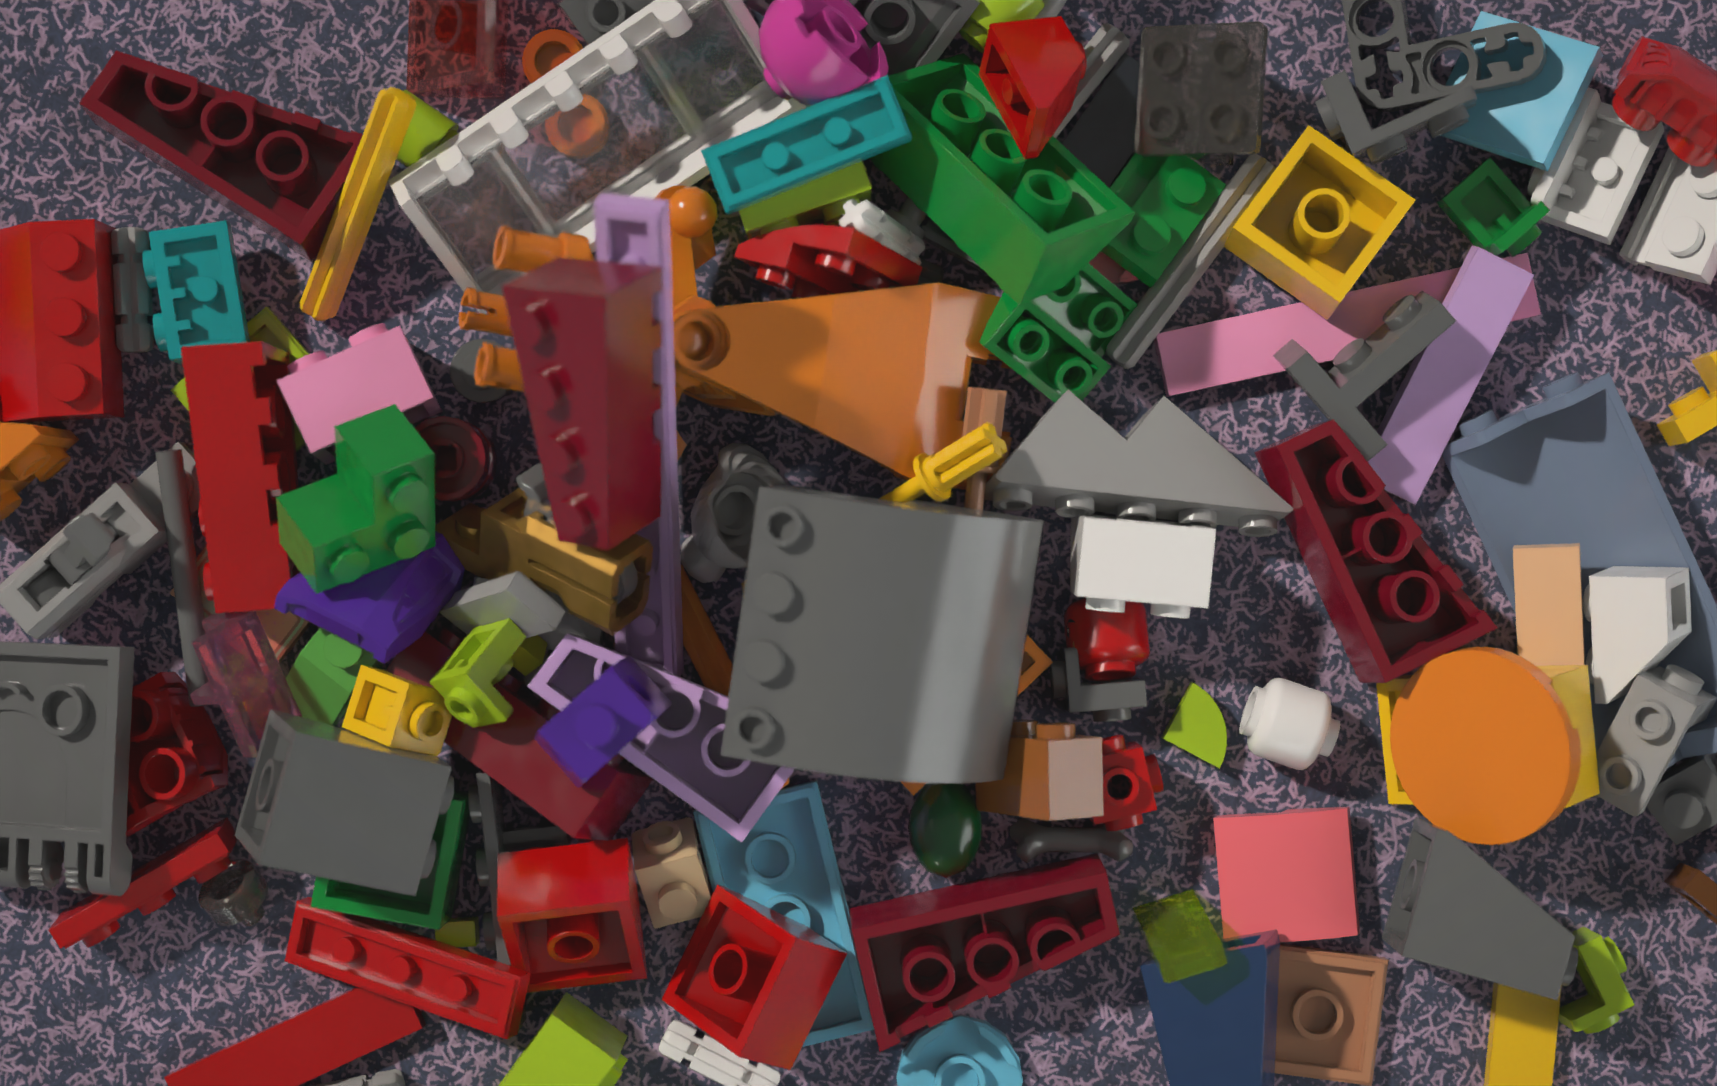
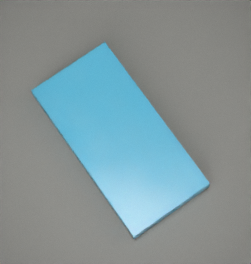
M817 780L781 789L742 843L702 813L694 810L693 814L713 892L717 884L727 887L807 926L847 953L802 1047L874 1030L851 930L850 912Z

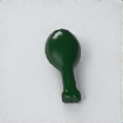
M926 783L910 810L908 822L910 843L915 857L927 872L948 878L964 872L976 856L981 842L982 821L980 811L976 807V802L964 783Z

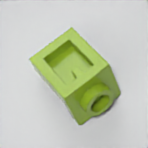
M511 618L474 627L430 680L433 687L445 699L444 703L448 711L455 718L475 728L504 722L513 712L512 706L493 686L511 670L514 664L511 656L526 639L525 634Z

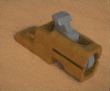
M537 464L516 478V482L520 488L489 508H480L470 503L435 525V531L443 534L465 570L481 578L488 579V581L514 572H521L542 591L549 590L559 595L570 614L611 635L616 634L640 616L648 602L651 576L647 575V573L651 571L653 556L651 542L636 533L609 550L558 541L541 464Z

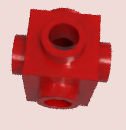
M1124 735L1102 738L1104 816L1088 817V819L1094 825L1105 823L1106 831L1124 830L1144 823L1143 813L1157 810L1154 793L1164 791L1155 754L1145 756L1143 747L1135 741L1125 743ZM1117 774L1126 775L1130 781L1129 791L1124 796H1110L1107 791L1109 779Z

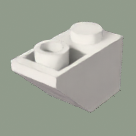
M1613 566L1589 576V584L1583 596V611L1586 619L1591 622L1592 647L1588 651L1586 665H1588L1589 682L1594 684L1595 703L1608 704L1628 694L1638 674L1655 668L1692 632L1689 568Z

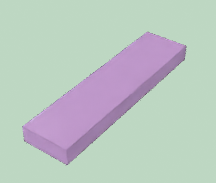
M1472 246L1442 303L1456 322L1415 356L1377 430V433L1388 445L1367 462L1386 485L1384 490L1416 505L1534 274L1480 247Z

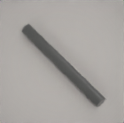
M182 449L158 451L155 454L189 704L191 707L205 706L216 703L183 454Z

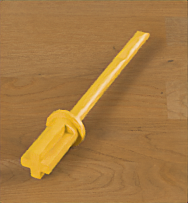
M986 422L936 454L922 453L916 456L913 461L916 476L879 499L906 503L927 493L935 501H945L950 498L951 489L955 485L1000 459L1002 454L1007 452L1005 441L997 437L995 427L991 423ZM745 581L741 583L743 595H744Z

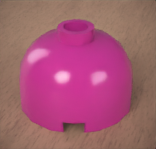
M774 0L768 7L759 30L760 51L766 65L763 73L768 85L781 98L785 100L793 98L806 106H812L829 98L845 94L861 85L887 75L889 67L880 42L869 49L866 41L859 33L868 23L849 0Z

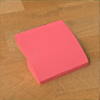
M1350 807L1289 809L1280 813L1219 815L1213 818L1223 939L1276 929L1280 943L1358 936L1360 934Z

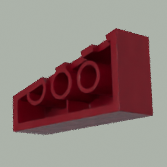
M117 50L79 102L97 126L309 261L313 260L321 247L363 135L352 130L349 133L323 124L320 119L297 111L291 113L261 103L257 98L235 90L229 92L202 83L196 77Z
M558 257L502 285V290L558 541L609 550L661 517V440L653 434V413L662 408V384L653 381V351L662 347V321L653 318V295L662 290V267Z
M1334 419L1309 426L1254 452L1270 488L1294 508L1284 519L1360 683H1387L1428 663L1432 659L1498 628L1484 610H1478L1461 588L1464 584L1448 564L1443 565L1420 536L1423 532L1408 513L1403 514L1386 493L1384 482Z
M1098 853L850 908L851 930L879 1052L900 1043V1038L926 1025L931 1028L953 1017L954 1011L985 996H988L990 999L1012 988V983L1040 969L1045 972L1120 935L1107 872Z

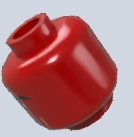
M1086 597L1070 604L1064 611L1066 647L1077 648L1079 670L1085 671V678L1090 681H1114L1136 675V666L1145 662L1150 656L1147 615L1143 602L1125 601L1124 612L1086 609Z

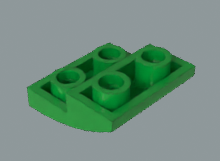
M1088 263L1063 288L1021 305L1010 295L1003 292L979 342L1054 403L1067 390L1083 401L1110 369L1111 365L1101 357L1105 354L1109 342L1138 304Z

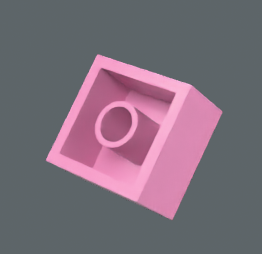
M380 323L361 330L348 339L351 344L350 348L328 358L324 351H317L301 357L288 365L291 375L277 380L311 454L327 465L336 461L334 429L336 425L396 404L412 426L442 412L414 350L400 325L387 330L386 325Z

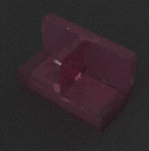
M256 611L212 614L202 620L205 634L191 642L209 682L193 691L190 697L194 705H220L243 757H257L270 709L300 717L302 715Z

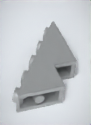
M1069 390L1048 409L1002 463L999 471L993 474L986 482L984 500L993 501V507L1004 511H1023L1030 509L1032 505L1055 507L1056 514L1070 518H1077L1078 515L1091 516L1094 512L1117 514L1119 519L1154 522L1156 518L1178 520L1179 526H1190V524L1215 528L1217 525L1238 527V532L1241 535L1250 537H1265L1276 534L1277 522L1294 509L1165 396L1154 404L1123 438Z

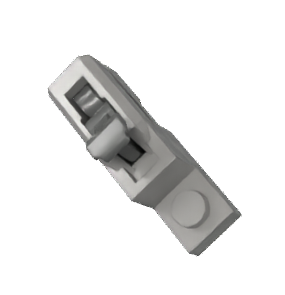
M178 441L169 450L182 449L192 520L198 515L200 501L197 468L194 453L184 442ZM157 461L131 484H113L0 584V604L26 634L35 639L57 637L89 609L97 597L123 574H131L167 542Z

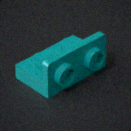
M225 220L149 232L151 250L143 251L142 260L149 288H158L162 313L153 314V329L159 351H168L169 360L182 365L181 347L250 342L231 224Z

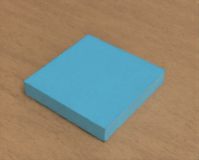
M1481 11L1472 31L1506 23L1520 22ZM1533 27L1542 37L1547 49L1546 63L1542 71L1533 80L1524 84L1476 94V106L1467 110L1470 116L1468 118L1469 122L1440 136L1548 172L1603 54L1598 46ZM1518 37L1508 39V50L1488 56L1485 52L1486 42L1475 44L1474 48L1482 63L1480 80L1492 77V73L1487 66L1490 63L1507 61L1513 71L1523 69V58L1534 54V47L1524 46ZM1461 52L1445 86L1456 85L1466 77L1469 70V62L1463 52Z

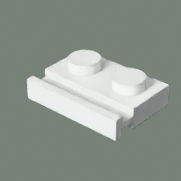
M1670 147L1668 148L1619 253L1624 260L1636 266L1642 264L1650 266L1655 271L1711 284L1717 271L1716 159H1713L1705 167H1696L1682 161L1673 153Z

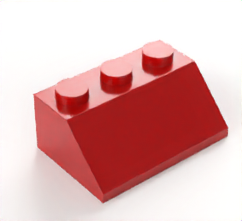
M96 219L27 222L0 229V422L22 423L125 418L122 354L116 346L115 325L120 324V317L115 316L112 264L117 263V257L112 255L111 233L115 229L114 227Z

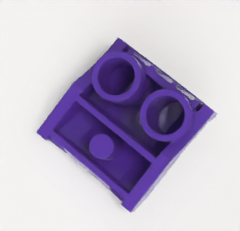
M435 531V547L422 551L412 558L402 559L362 575L352 582L342 583L318 594L315 593L300 572L289 579L278 592L274 609L284 614L291 612L373 653L374 659L386 663L418 640L430 623L436 620L438 613L451 599L453 594L461 590L465 568L443 534Z

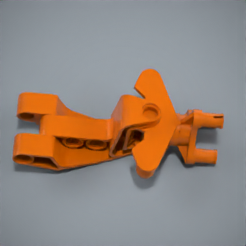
M671 186L660 191L654 198L669 200L676 406L683 393L716 408L774 416L775 412L876 462L892 472L896 478L910 480L916 476L913 466L916 456L922 453L936 454L962 438L963 415L971 363L986 365L987 359L1001 361L979 342L986 324L1001 297L944 283H930L800 299L715 306L711 301L698 296L695 270L716 255L711 229L717 219L716 203L705 190L687 186ZM506 225L501 226L493 251L495 269H507L528 273L558 257L594 260L589 240L586 236L562 232L558 237L512 229ZM470 287L466 288L460 306L482 309L487 314L467 311V313L459 312L460 329L467 331L471 329L513 337L509 326L504 295L477 291L475 288ZM484 342L482 348L479 349L476 360V385L524 392L516 350L493 346V344ZM1002 361L1001 368L1011 369ZM676 430L678 462L686 447V443ZM1002 431L1001 439L1005 441L1007 452L1002 454L998 465H1002L1010 455L1013 439L1010 437V432ZM987 473V481L991 478L993 473ZM967 478L955 485L954 488L966 490Z

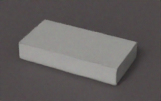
M514 572L455 592L439 613L467 635L474 627L511 618L525 634L526 638L556 630L566 611L521 572Z

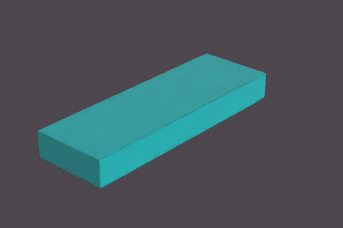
M886 75L861 85L850 92L829 98L702 149L701 152L725 212L729 215L912 141V136Z

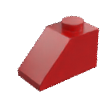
M1062 16L992 23L989 26L979 76L1024 159L1038 157L1072 109L1079 80H1082L1086 73L1087 61L1085 50L1082 44L1074 39Z

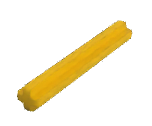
M390 87L382 89L377 95L301 297V311L312 316L315 320L325 322L328 318L335 317L415 112L416 101L414 97L404 93L401 89Z

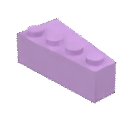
M567 633L531 681L528 688L561 711L607 669L627 655L576 634ZM633 658L671 700L673 705L625 746L619 754L742 843L795 769L721 756L729 696Z

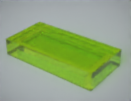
M1193 889L1133 907L1138 928L1164 983L1181 980L1227 964L1222 942Z

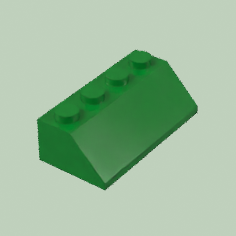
M964 53L889 75L888 79L911 133L912 141L869 159L1019 305L1066 286L1131 222L1135 212L1053 135L1037 158L1024 159L979 76L980 68Z

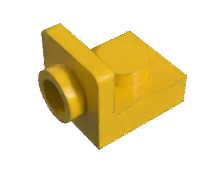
M1717 350L1701 354L1691 360L1710 393L1707 394L1704 387L1701 386L1682 395L1668 405L1673 415L1656 424L1668 446L1688 443L1717 426Z
M361 665L342 728L391 748L437 756L442 750L452 714L445 706V699L434 687L418 684L382 669Z

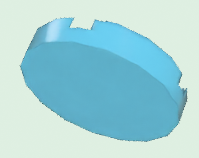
M964 1015L953 1016L931 1028L926 1025L918 1030L901 1053L896 1075L898 1086H1022L1023 1083L1019 1056L1006 1035L985 1020Z

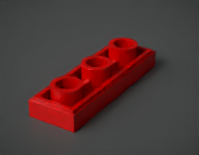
M228 817L132 871L130 885L123 895L92 894L62 911L48 929L59 948L65 947L66 949L80 940L84 942L87 948L92 947L111 936L121 927L117 919L136 908L139 909L143 916L148 915L167 904L176 896L173 887L192 876H194L198 884H201L228 868L232 864L228 856L237 842L236 831Z

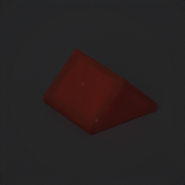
M409 0L406 90L417 97L505 99L508 0Z

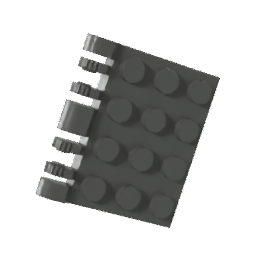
M0 641V887L26 889L30 886L38 887V890L51 891L53 887L59 884V880L62 878V863L64 862V868L66 869L64 883L67 885L66 888L73 890L75 893H87L90 890L91 893L98 895L121 896L127 891L132 874V853L126 844L134 647ZM60 842H65V853Z

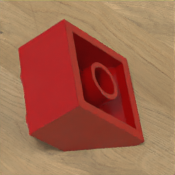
M628 838L593 840L587 843L547 848L532 847L522 851L498 853L497 918L511 966L531 973L527 993L647 978L637 880Z
M717 884L661 1000L739 1058L791 1070L847 953L807 926L727 887Z

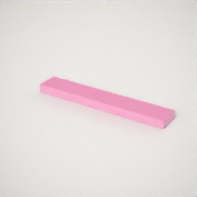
M1528 253L1502 258L1532 273ZM1461 267L1350 291L1328 320L1304 303L1299 302L1159 333L1154 342L1166 397L1284 372L1286 370L1273 355L1291 339L1308 351L1318 364L1333 361L1335 356L1347 344L1358 338L1365 340L1384 324L1382 320L1384 314L1400 299L1408 295L1415 297L1418 293L1424 291L1443 303ZM1533 279L1510 322L1541 315Z

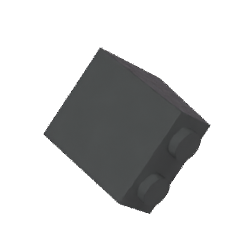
M270 709L235 836L259 865L415 896L420 878L425 879L429 876L435 861L436 842L432 839L438 814L444 815L452 801L454 778L449 776L452 767L436 755L391 748L346 729Z
M1415 817L1382 939L1403 957L1557 1000L1561 985L1568 986L1571 983L1577 968L1578 949L1572 947L1575 936L1451 832L1432 824L1428 820Z

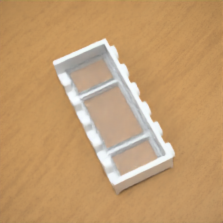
M654 0L624 20L623 23L605 33L388 180L400 207L463 292H465L466 288L470 287L475 288L477 291L503 295L502 285L526 273L494 268V244L501 226L506 225L512 229L558 237L562 232L586 236L593 253L596 251L594 201L601 193L655 198L660 191L671 186L690 187L710 174L701 152L702 149L807 108V106L800 104L793 98L790 100L781 98L768 85L763 73L766 65L760 51V29L743 0ZM477 309L479 313L487 314L485 310Z

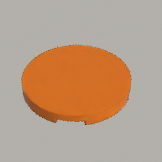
M1464 648L1441 655L1423 665L1412 675L1400 692L1394 707L1390 727L1391 753L1397 776L1407 796L1421 814L1432 824L1446 829L1458 839L1475 844L1499 845L1525 838L1543 828L1550 821L1555 820L1563 811L1575 790L1581 765V745L1578 728L1572 727L1569 715L1562 701L1550 685L1552 680L1536 665L1517 654L1498 648Z

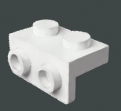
M1588 87L1548 172L1535 168L1531 175L1527 191L1528 195L1532 196L1531 204L1534 205L1542 201L1550 210L1540 220L1610 245L1663 135L1664 127L1662 121L1651 131L1637 130L1619 118L1613 105L1601 102L1598 90Z

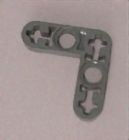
M1342 0L1357 91L1359 96L1370 107L1382 112H1395L1431 104L1471 85L1476 94L1521 85L1533 80L1542 71L1546 63L1547 49L1542 37L1533 27L1523 23H1506L1412 44L1405 0ZM1373 2H1385L1392 7L1394 12V22L1391 28L1385 34L1378 37L1364 35L1359 26V17L1362 10ZM1518 37L1524 46L1534 47V54L1523 58V69L1513 71L1507 61L1490 63L1487 66L1492 73V77L1480 80L1482 63L1474 48L1475 44L1486 42L1485 52L1488 56L1508 50V39ZM1399 42V52L1386 51L1390 70L1395 74H1403V83L1393 86V97L1385 99L1382 92L1377 89H1370V81L1380 78L1379 59L1374 54L1364 59L1363 50L1386 49ZM1448 50L1463 52L1469 62V70L1466 77L1460 83L1453 86L1441 85L1433 76V64L1436 58Z

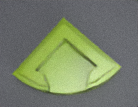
M1190 682L1161 738L1220 769L1227 747V731L1223 715L1213 698L1201 687Z

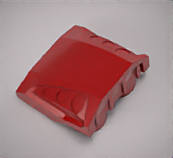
M1641 36L1631 49L1617 76L1619 81L1614 91L1616 95L1612 100L1616 114L1626 124L1641 131H1651L1661 121L1671 127L1667 133V143L1678 158L1696 167L1709 165L1713 159L1717 160V71L1679 46Z
M175 671L160 672L134 686L132 689L126 838L173 810L211 791L228 785V754L204 706H190L187 684Z

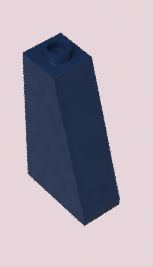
M1277 929L1155 951L1140 966L1170 1086H1274L1280 939Z

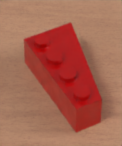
M262 341L181 347L194 457L200 491L199 524L203 536L206 537L209 562L205 563L203 569V584L206 598L208 601H214L215 613L274 609L278 592L289 579L300 573V570L280 544L276 503L277 496L299 488L294 416L277 380L291 375L288 369L290 364L289 352Z

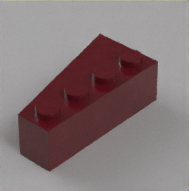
M446 625L442 627L440 632L426 629L418 640L395 656L386 671L418 684L433 687L430 680L464 640L465 636ZM511 670L505 677L493 685L513 708V712L506 721L474 728L452 715L444 742L573 838L612 840L653 780V778L624 759L625 757L618 753L582 786L577 788L534 739L537 732L556 716L560 710L544 698L539 701L521 689L525 681Z

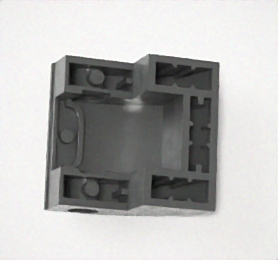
M786 484L759 486L721 756L813 772L889 781L975 783L1002 780L1005 777L1044 520L922 500L898 503Z

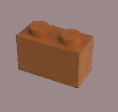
M1013 720L1005 777L1002 780L975 782L977 810L1047 821L1104 816L1102 737L1076 735L1075 723L1038 724V720Z

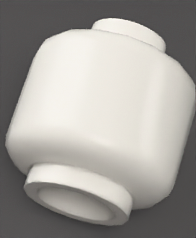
M1274 678L1264 688L1258 686L1253 688L1242 714L1239 732L1247 736L1248 748L1254 755L1296 770H1304L1316 760L1319 754L1326 757L1331 754L1339 735L1340 721L1331 718V700L1324 692L1283 678Z

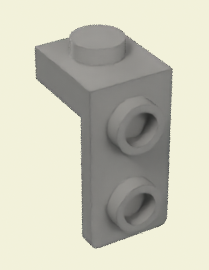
M1671 664L1667 665L1666 669L1659 666L1637 675L1596 753L1600 794H1597L1598 797L1632 816H1638L1644 812L1687 729L1706 720L1717 700L1716 696L1701 689L1704 681L1700 677L1684 668Z

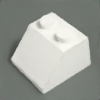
M1078 515L1077 518H1071L1070 592L1078 597H1086V609L1124 612L1125 601L1151 603V615L1189 618L1190 607H1209L1216 529L1202 525L1190 524V526H1179L1178 522L1159 520L1145 522L1104 515Z

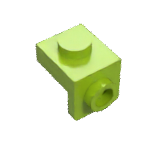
M1581 927L1571 932L1575 936L1572 947L1578 949L1576 970L1588 995L1559 1008V1021L1574 1032L1583 1030L1586 1034H1592L1616 1024L1620 1019L1618 1013L1634 1006V1002L1620 975L1627 971V966L1614 941L1609 936L1602 938L1600 934L1586 927Z

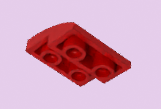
M805 225L774 230L738 244L734 255L735 258L758 269L755 277L756 280L779 289L793 290L791 295L793 299L860 292V290L887 289L890 286L917 285L923 268L855 228L836 225Z

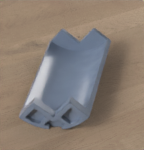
M1579 371L1543 386L1542 389L1546 395L1544 399L1497 419L1493 409L1458 424L1457 426L1462 436L1447 443L1442 457L1515 614L1514 545L1580 543L1582 597L1589 584V576L1613 566L1689 568L1692 632L1656 667L1661 666L1666 669L1667 665L1671 664L1684 668L1704 681L1701 689L1717 697V604L1610 373L1608 372L1583 382ZM1583 611L1586 665L1587 654L1592 647L1591 622L1586 619ZM1589 682L1597 753L1627 694L1608 704H1597L1594 697V684ZM1717 700L1706 720L1687 729L1667 768L1683 758L1717 753Z

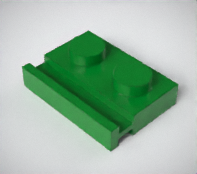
M1152 130L1110 187L1135 214L1131 222L1101 250V252L1150 288L1159 279L1226 187L1225 183L1177 147L1172 150L1158 139L1160 135Z

